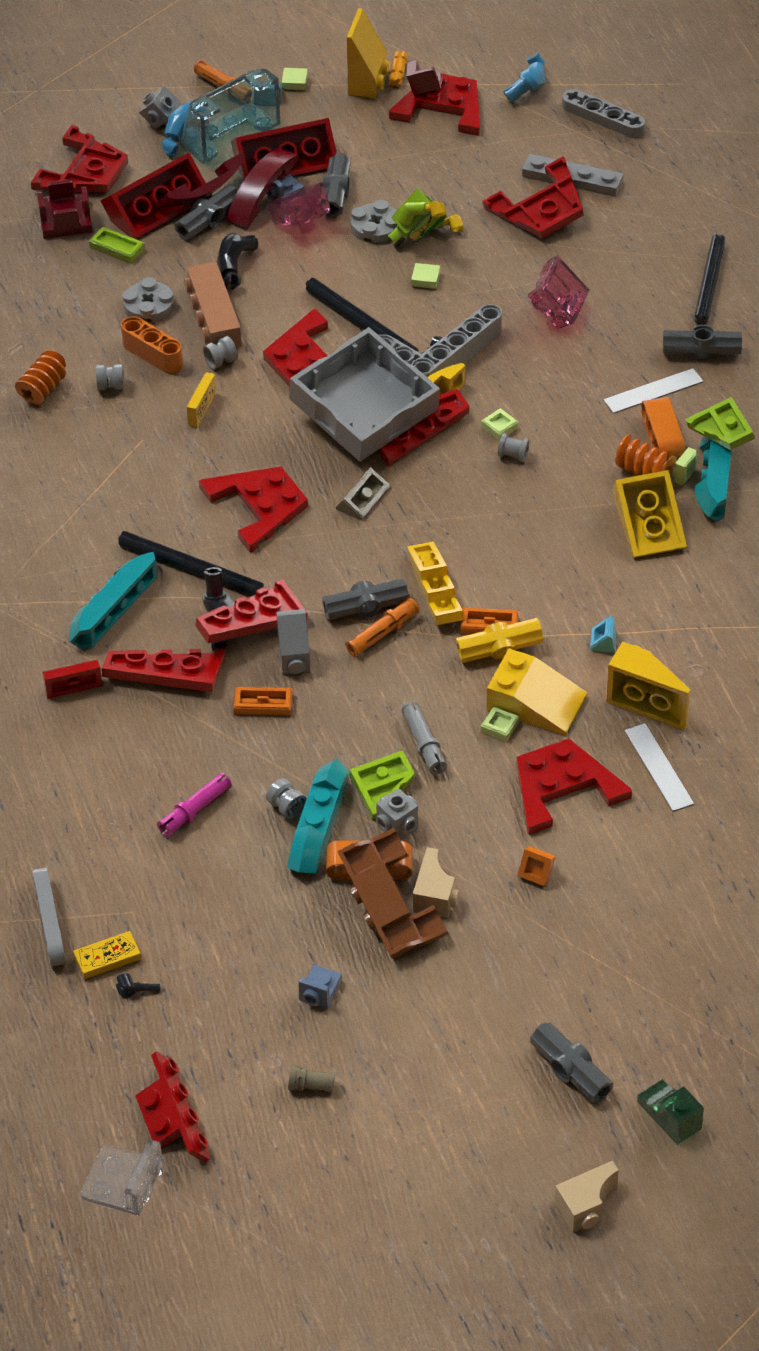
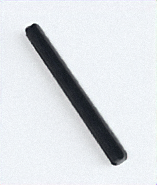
M316 278L306 281L305 289L363 330L369 327L378 335L392 336L413 350L419 351L417 347Z
M122 531L118 537V544L124 548L140 554L154 552L156 560L205 578L204 571L207 568H221L222 584L245 594L254 596L256 590L264 587L263 582L128 531Z

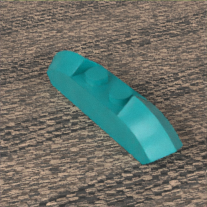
M703 436L700 449L704 452L703 466H708V469H702L701 482L695 485V495L699 506L705 514L717 522L725 517L732 450Z
M154 552L140 555L118 568L114 572V576L107 580L106 585L91 597L89 603L79 609L70 626V643L82 650L93 648L157 579Z
M338 758L320 767L314 777L293 838L287 865L288 869L314 874L319 871L349 779V770Z

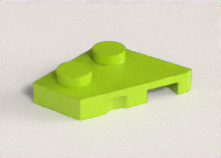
M732 397L685 419L689 429L729 450H733L755 439L751 427Z
M402 750L350 769L349 776L371 819L374 820L377 817L376 803L383 796L390 795L397 789L403 791L414 780L415 772Z

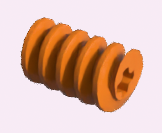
M45 350L36 359L35 363L26 370L24 375L19 378L18 382L15 383L17 393L29 403L41 405L44 399L49 396V393L55 389V386L59 385L60 381L66 377L65 359L56 351Z
M627 435L621 440L615 457L618 467H625L626 471L634 472L636 476L669 470V474H672L677 462L675 456H671L667 461V452L663 451L658 456L659 449L657 447H653L649 452L650 445L648 443H644L640 447L641 441L638 438L631 443V435Z

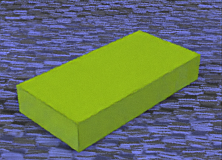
M102 227L89 240L90 248L131 264L145 250L144 242Z

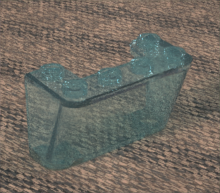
M254 69L193 100L189 104L180 137L182 147L205 164L218 155V147L212 142L213 139L246 122L262 132L280 125L278 77L266 69Z

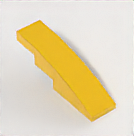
M428 542L408 546L407 551L414 573L436 625L464 620L463 610L456 599L455 587L448 577L447 565L435 543Z

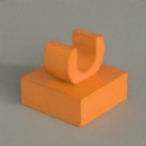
M531 846L526 847L517 876L542 886L547 885L556 856Z

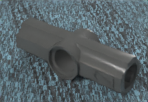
M336 153L333 157H330L327 174L323 176L321 212L326 214L328 218H336L339 214H342L345 197L349 195L351 159L346 157L344 153Z
M228 185L209 199L199 198L194 203L192 211L174 223L175 230L180 238L187 241L207 226L211 228L219 226L224 218V214L230 209L237 189L232 185Z
M708 325L695 326L692 331H663V353H690L694 358L703 360L710 358L712 354H741L742 332L714 331Z
M404 579L373 585L370 581H360L354 584L350 591L322 597V604L327 620L357 613L363 618L375 616L383 607L403 603L409 598Z
M542 1023L530 1036V1043L550 1061L556 1076L565 1083L572 1082L592 1103H600L613 1089V1082L593 1064L588 1050L578 1042L572 1044L551 1023Z

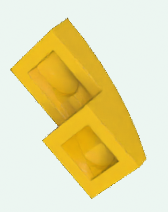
M463 363L455 364L441 369L427 378L440 388V395L454 389L460 390L466 384V365Z

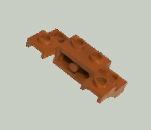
M394 828L370 839L352 843L337 851L355 885L350 890L358 904L363 902L368 911L363 914L371 930L377 929L392 959L418 946L423 948L449 934L434 905L412 915L388 869L389 866L408 857Z

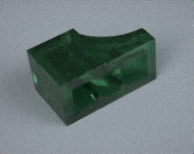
M662 1079L638 1094L637 1102L677 1145L702 1129L704 1107L684 1086L676 1090Z

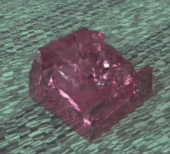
M323 182L280 197L266 206L275 226L280 223L287 226L292 225V227L299 226L302 234L315 230L316 228L312 220L319 219L330 212Z
M556 255L546 261L539 273L540 278L536 282L535 289L528 293L527 296L531 299L533 307L545 314L546 317H552L550 321L557 329L575 323L589 293V289L565 262Z

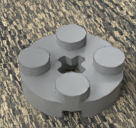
M377 200L374 203L356 207L352 210L351 231L355 237L364 241V238L372 239V243L387 242L391 240L388 235L398 226L392 220V215L397 210L389 206L385 200Z
M151 277L142 279L141 282L132 285L122 294L124 311L128 317L134 316L157 322L166 318L173 310V292L168 286L156 282Z

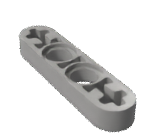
M576 89L566 90L562 94V107L570 113L629 137H640L645 132V119L636 113ZM588 108H598V110H589ZM610 116H616V117H619V118H617V119H612V118H609V117H610Z
M47 867L32 870L50 965L51 967L65 965L66 959Z

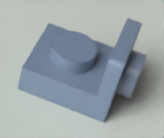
M288 174L276 180L266 194L281 206L304 195V186Z
M313 965L307 978H301L298 983L299 1000L311 1006H320L328 1009L342 982V974Z

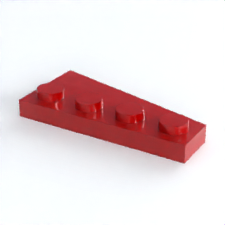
M458 389L443 393L439 397L438 410L377 451L389 466L469 414L470 406Z
M281 579L275 582L274 587L269 589L263 587L256 590V594L252 597L245 598L243 596L236 599L235 604L230 607L223 605L197 617L195 626L209 644L278 628L277 612L305 608L284 580ZM305 609L306 621H307L308 612H307L306 609Z
M225 648L215 649V653H201V649H189V654H172V649L161 650V652L156 654H147L146 650L109 651L102 666V677L213 692L225 659Z

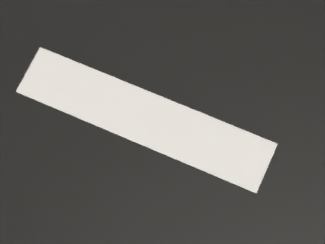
M692 368L606 398L604 401L614 413L640 404L642 401L651 400L703 382V380Z
M641 724L626 729V734L672 810L694 804L647 725Z

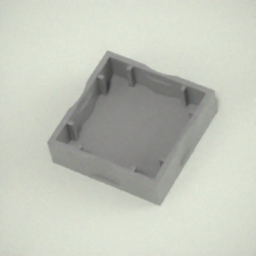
M369 327L342 344L331 355L317 360L290 378L289 399L360 462L438 410L440 388L415 366L403 360L392 346Z

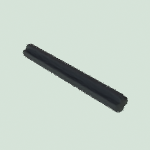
M714 234L711 239L694 315L696 324L701 323L705 325L708 322L725 245V237L723 235Z

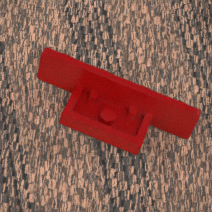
M156 1051L151 1054L159 1079L135 1095L152 1142L157 1148L163 1149L182 1135L189 1154L206 1163L210 1160L207 1151L209 1144L198 1128V1116L187 1100L189 1093L178 1077L179 1067L171 1057H165Z

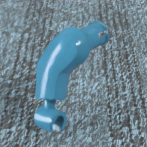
M538 52L532 58L529 56L526 59L529 67L520 73L519 79L503 90L511 103L528 90L536 92L545 84V68L543 66L545 61Z
M190 101L181 105L169 115L164 132L165 139L162 142V147L166 154L172 157L176 155L179 144L174 142V140H180L185 127L207 119L208 115H204V113H208L205 107L195 101Z

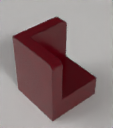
M417 60L408 62L406 77L413 95L441 89V72H436L434 67L420 70Z

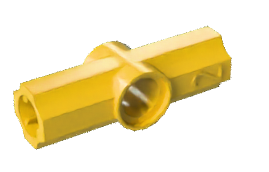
M537 618L510 625L505 622H497L487 626L482 632L456 638L457 650L462 663L492 656L494 659H502L508 649L516 650L544 643L542 627Z

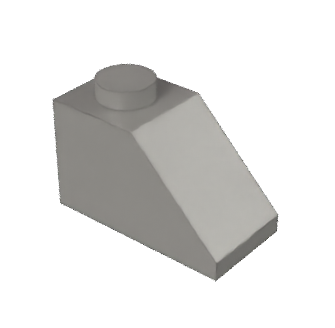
M305 609L277 612L278 644L282 675L311 672Z

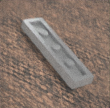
M529 154L522 168V176L554 183L546 174L544 166L557 159ZM566 162L575 188L612 196L617 195L623 182V173Z

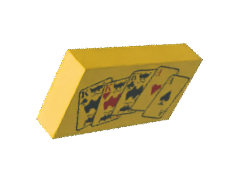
M208 372L204 374L187 405L189 426L198 428L215 397V374Z
M130 931L73 951L75 961L84 980L141 960V953Z

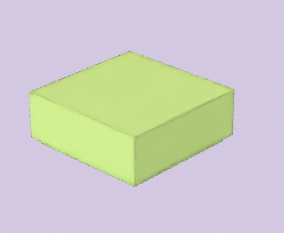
M284 68L282 89L306 90L308 70L304 68Z
M415 263L411 286L436 289L440 275V265Z
M500 408L481 421V428L500 441L503 433L509 435L517 430L519 422Z
M688 447L675 463V483L682 486L695 472L697 462L696 450Z
M493 707L481 725V733L507 742L519 724V716Z

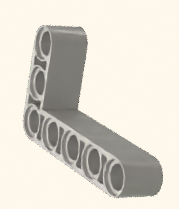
M494 304L482 306L423 354L413 350L392 336H379L392 346L403 360L415 366L428 377L446 367L459 363L465 364L499 337L502 332V310Z

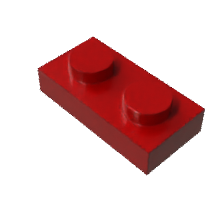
M98 659L42 672L47 699L103 686Z

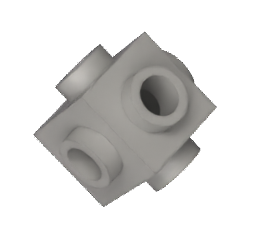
M163 85L155 92H150L142 100L144 105L140 109L139 114L157 129L163 124L167 125L169 115L177 109L180 101Z
M397 789L390 795L383 796L376 803V822L383 832L394 828L401 840L418 829L419 806L413 797L407 796L403 791Z

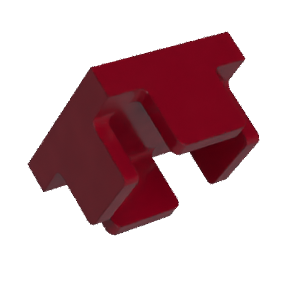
M62 180L48 183V198H43L42 192L37 193L43 239L93 232L86 187H81L82 194H74L73 181Z

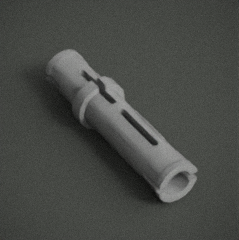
M413 701V709L411 702H407L402 706L401 712L418 744L417 751L425 759L431 774H436L434 766L437 773L441 774L446 770L447 764L441 755L439 741L432 736L419 704Z

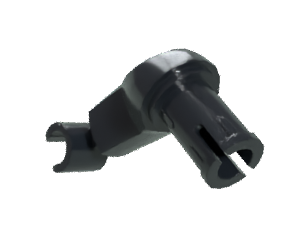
M230 233L223 238L218 252L217 265L225 287L230 284L231 289L234 290L241 284V278L237 274V259L242 251L257 250L258 239L255 238V235L239 236L237 233Z
M218 567L207 568L204 571L206 592L202 595L203 604L207 612L223 605L227 607L234 605L235 603L232 598L223 590L222 569ZM226 640L211 643L212 650L227 647Z

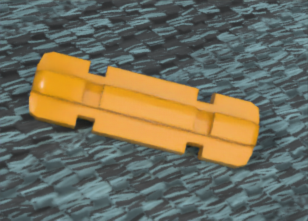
M398 50L395 52V59L393 60L389 76V85L391 87H400L402 85L405 65L407 63V53Z

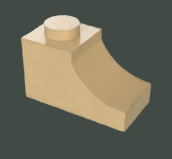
M427 847L413 891V912L419 913L434 905L440 917L448 918L451 907H457L459 890L455 889V877L447 875L439 865V849Z
M613 1161L555 1185V1205L573 1233L581 1229H590L602 1220V1200L608 1193L618 1187L619 1170Z

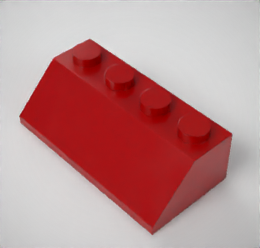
M329 118L235 137L231 140L234 156L241 152L245 156L238 168L243 181L264 156L277 148L299 155L298 161L288 173L291 176L328 169L330 157L337 153ZM280 174V176L277 179H280L286 175Z
M190 152L107 196L100 200L111 222L129 237L136 239L192 208L194 205L193 203L180 207H161L158 201L165 194L185 183L189 190L193 191L206 184Z

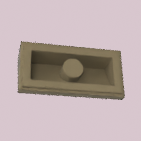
M370 467L335 508L362 520L390 484Z

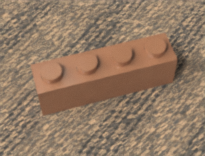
M217 262L187 267V278H184L186 293H191L189 298L192 309H197L195 311L198 326H203L201 333L204 343L216 344L219 339L228 336L236 347H241V328Z

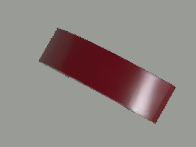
M277 148L264 156L249 172L237 191L226 218L227 222L248 229L260 213L258 206L260 201L280 174L287 176L298 161L299 155Z
M241 152L223 162L215 170L218 176L193 191H190L185 183L165 194L158 201V204L161 207H180L193 204L201 197L207 198L235 174L245 157L244 154Z

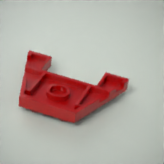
M441 73V89L413 95L411 90L389 110V119L410 123L417 108L461 115L462 117L458 123V132L473 135L480 134L477 80Z
M71 125L62 137L63 145L80 149L79 153L64 174L39 169L31 180V189L49 191V182L72 180L74 191H82L81 187H86L87 192H108L128 164V155L106 142L103 144L94 140L93 135L89 133L83 134L79 132V127Z
M563 156L544 166L546 174L554 183L514 205L502 191L482 200L485 210L541 239L584 216L579 196L568 170L566 159Z
M315 308L263 351V359L289 387L291 377L317 360L328 356L311 338V336L327 330L328 321Z
M282 466L199 480L200 490L211 503L236 493L258 520V522L238 530L239 540L250 553L258 548V543L263 539L268 540L273 536L274 530L281 524L286 525L308 507L307 497Z
M569 738L522 754L516 758L523 810L526 818V829L529 835L553 826V818L544 805L545 802L593 785L596 786L608 806L632 798V789Z

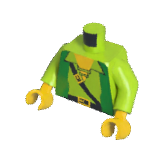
M416 188L392 215V220L398 226L388 236L399 246L408 236L415 242H418L434 228H445L446 225H449L450 231L457 233L463 231L464 226L461 217L457 214L446 218L444 203L433 201L420 189Z

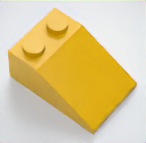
M358 8L347 35L348 95L376 99L379 89L383 90L385 75H389L390 61H387V50L365 11Z
M669 470L615 480L612 491L618 516L633 558L687 548Z
M622 641L608 664L606 702L681 730H686L691 689L650 651Z
M508 649L487 687V711H491L493 707L519 716V721L566 736L587 697V692L538 658Z

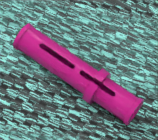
M221 772L185 802L177 803L170 814L157 822L159 831L163 833L167 829L164 836L170 837L184 824H190L194 821L195 815L232 787L229 777L227 776L222 780L225 774Z

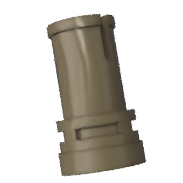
M291 1065L288 1090L304 1091L309 1089L333 1093L335 1073L310 1071L306 1067Z

